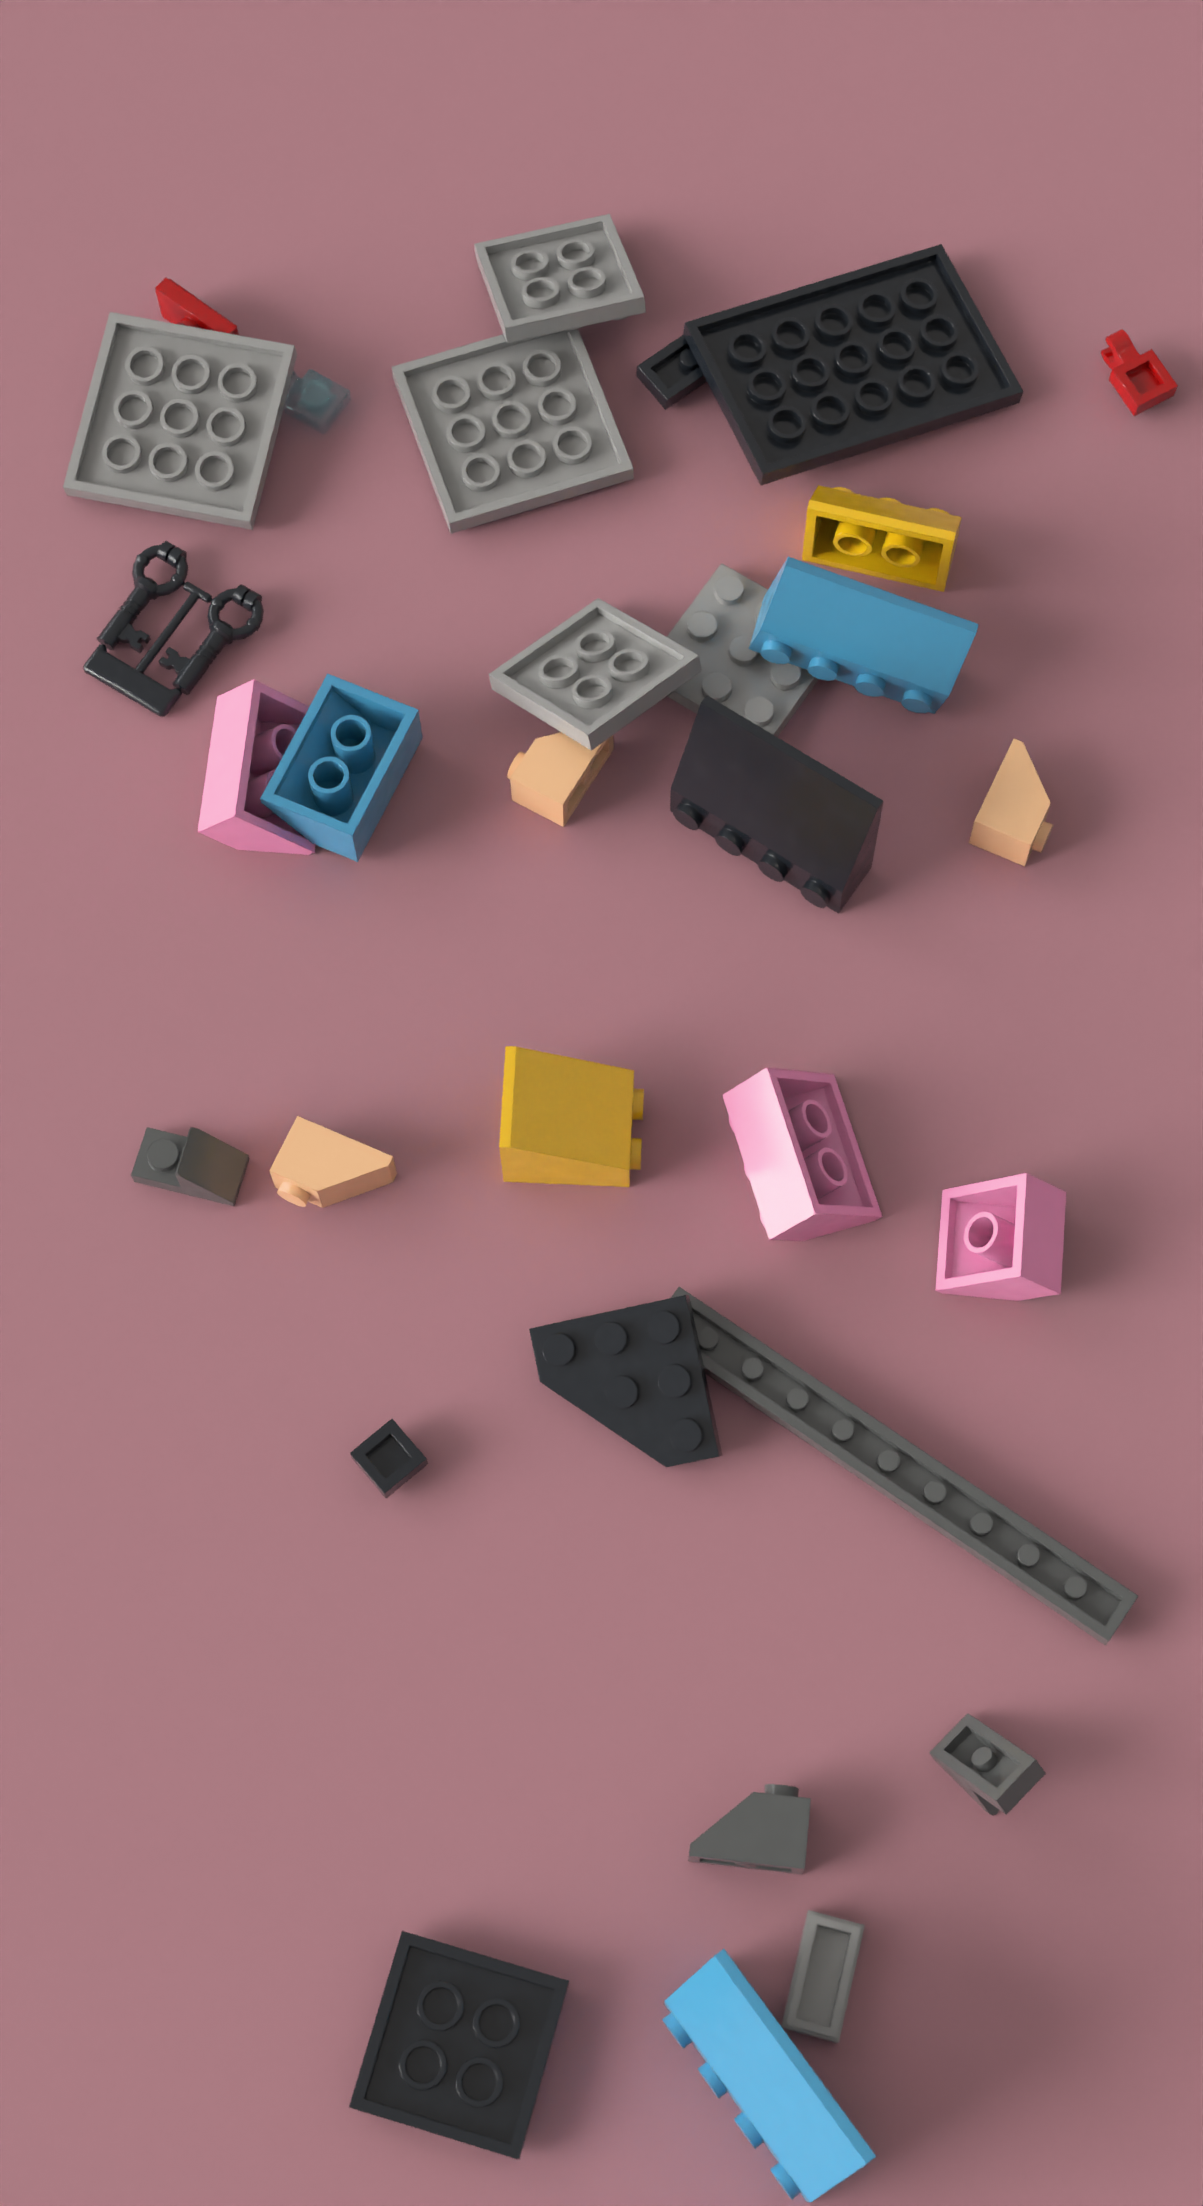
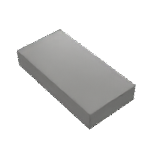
M808 1910L781 2027L783 2029L839 2043L865 1925Z

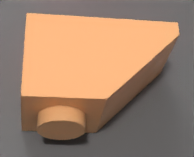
M562 732L536 738L526 753L521 751L516 755L509 768L507 777L510 779L512 801L564 827L614 749V735L593 750H589Z
M1013 739L974 821L969 844L1025 866L1032 850L1040 853L1043 851L1053 824L1045 821L1051 802L1022 741Z
M297 1116L269 1170L275 1188L278 1189L277 1193L283 1199L305 1207L307 1202H310L321 1208L393 1183L397 1175L393 1156Z

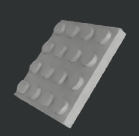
M110 312L63 485L66 494L253 530L297 358L295 345Z
M578 329L539 336L529 341H517L508 344L504 334L391 367L393 380L450 534L634 479V468Z

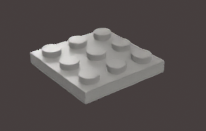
M610 214L474 244L476 260L507 344L517 341H529L539 336L561 331L577 330L583 326L610 320H622L628 316L646 312L644 294Z
M721 563L667 636L669 639L698 654L702 670L667 697L697 714L701 702L707 695L778 737L819 679L810 675L807 669L789 663L775 664L769 662L761 656V653L749 649L763 598L768 589Z
M597 598L489 674L492 690L589 750H593L702 670L698 654Z

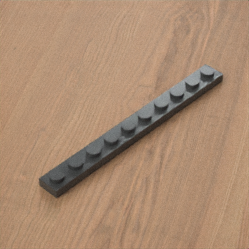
M681 1287L677 1288L671 1298L689 1295L705 1374L1104 1645L1110 1641L1136 1601L1137 1594Z

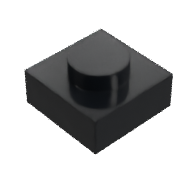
M393 1419L389 1420L350 1452L351 1458L385 1498H388L428 1464L427 1458Z

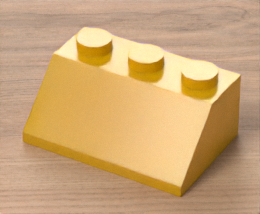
M818 485L807 507L802 560L944 592L962 517L950 515L948 512L938 508L923 509L902 504L893 498L878 499L856 494L843 487L829 488Z

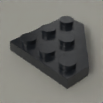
M689 1295L529 1329L539 1381L663 1466L671 1467L723 1456Z

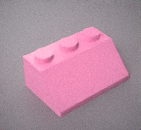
M254 679L217 697L198 825L199 833L237 850L301 855L315 853V844H312L263 805L260 800L309 706Z
M765 1068L722 1095L729 1114V1124L735 1133L744 1160V1170L751 1182L760 1210V1219L767 1231L769 1240L806 1241L870 1223L882 1217L834 1074Z

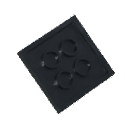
M402 1931L349 2108L520 2160L569 1981Z

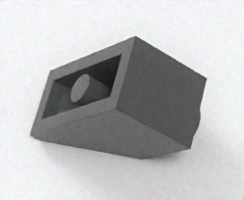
M766 1784L764 1793H751L690 1844L688 1862L802 1875L805 1870L811 1798L798 1797L799 1788Z

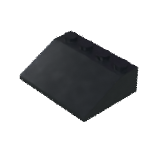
M706 695L700 704L671 786L670 811L673 812L674 817L683 826L691 830H698L699 828L714 837L717 844L729 854L734 856L742 854L755 862L762 873L777 882L784 880L796 887L811 904L819 908L827 906L838 914L872 868L883 800Z

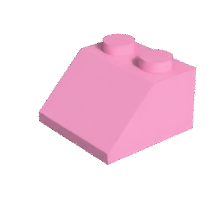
M1028 1173L942 1190L936 1291L942 1294L1012 1301L1061 1294L1066 1192Z

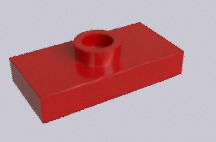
M165 277L155 287L161 315L170 323L239 335L237 325L170 278Z

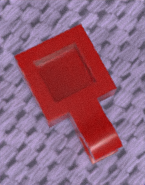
M1123 329L1106 337L1105 341L1109 347L1101 351V356L1112 369L1108 380L1134 416L1175 395L1178 385L1152 349L1140 355Z

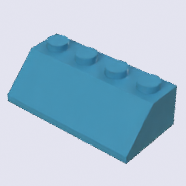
M787 557L763 598L749 649L761 653V656L769 662L775 664L789 663L807 669L809 674L815 678L826 681L838 680L855 686L858 692L866 696H884L901 702L902 706L909 711L935 714L952 691L977 633L979 624Z

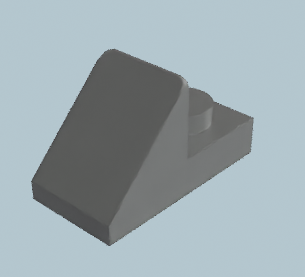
M147 1127L131 1176L134 1182L235 1206L250 1158L246 1153L198 1128L190 1127L186 1137Z
M969 1713L929 1752L932 1758L992 1816L999 1811L1007 1815L1046 1774L1035 1758Z

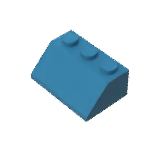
M327 673L260 798L261 803L312 844L358 862L423 738L419 710Z

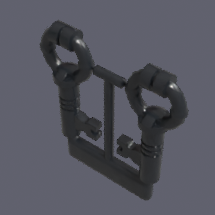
M168 541L160 545L151 546L136 556L132 570L135 588L123 605H121L120 610L115 613L97 637L100 644L83 666L87 674L160 717H165L182 693L189 695L209 668V664H212L216 655L220 653L226 644L245 639L255 631H258L264 614L262 596L243 584L237 588L227 589L212 599V595L190 582L185 583L188 573L187 553ZM156 557L176 568V573L165 584L158 585L152 578L144 575L145 567L149 565L150 560ZM182 586L184 590L191 593L136 668L107 653V649L113 650L119 641L124 644L130 643L133 650L141 653L144 649L141 642L143 641L148 644L151 638L141 630H134L132 624L137 619V615H140L150 600H156L157 597L169 595ZM201 599L206 603L211 602L207 615L210 633L204 639L202 645L199 646V649L196 650L195 654L190 659L180 657L177 651L169 647L166 650V654L169 656L168 659L161 657L159 660V664L167 670L174 669L178 675L172 683L175 688L168 689L143 674L197 600ZM233 601L252 612L251 618L247 620L246 625L233 629L229 623L220 620V611L223 610L226 603Z

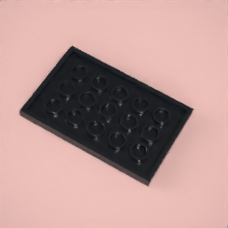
M942 244L687 321L684 324L683 335L760 486L1018 404L1023 394L1019 382Z

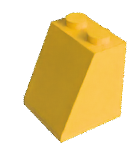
M506 1046L499 1141L504 1182L630 1187V1170H641L642 1138H632L633 1120H643L644 1089L634 1088V1070L517 1046Z

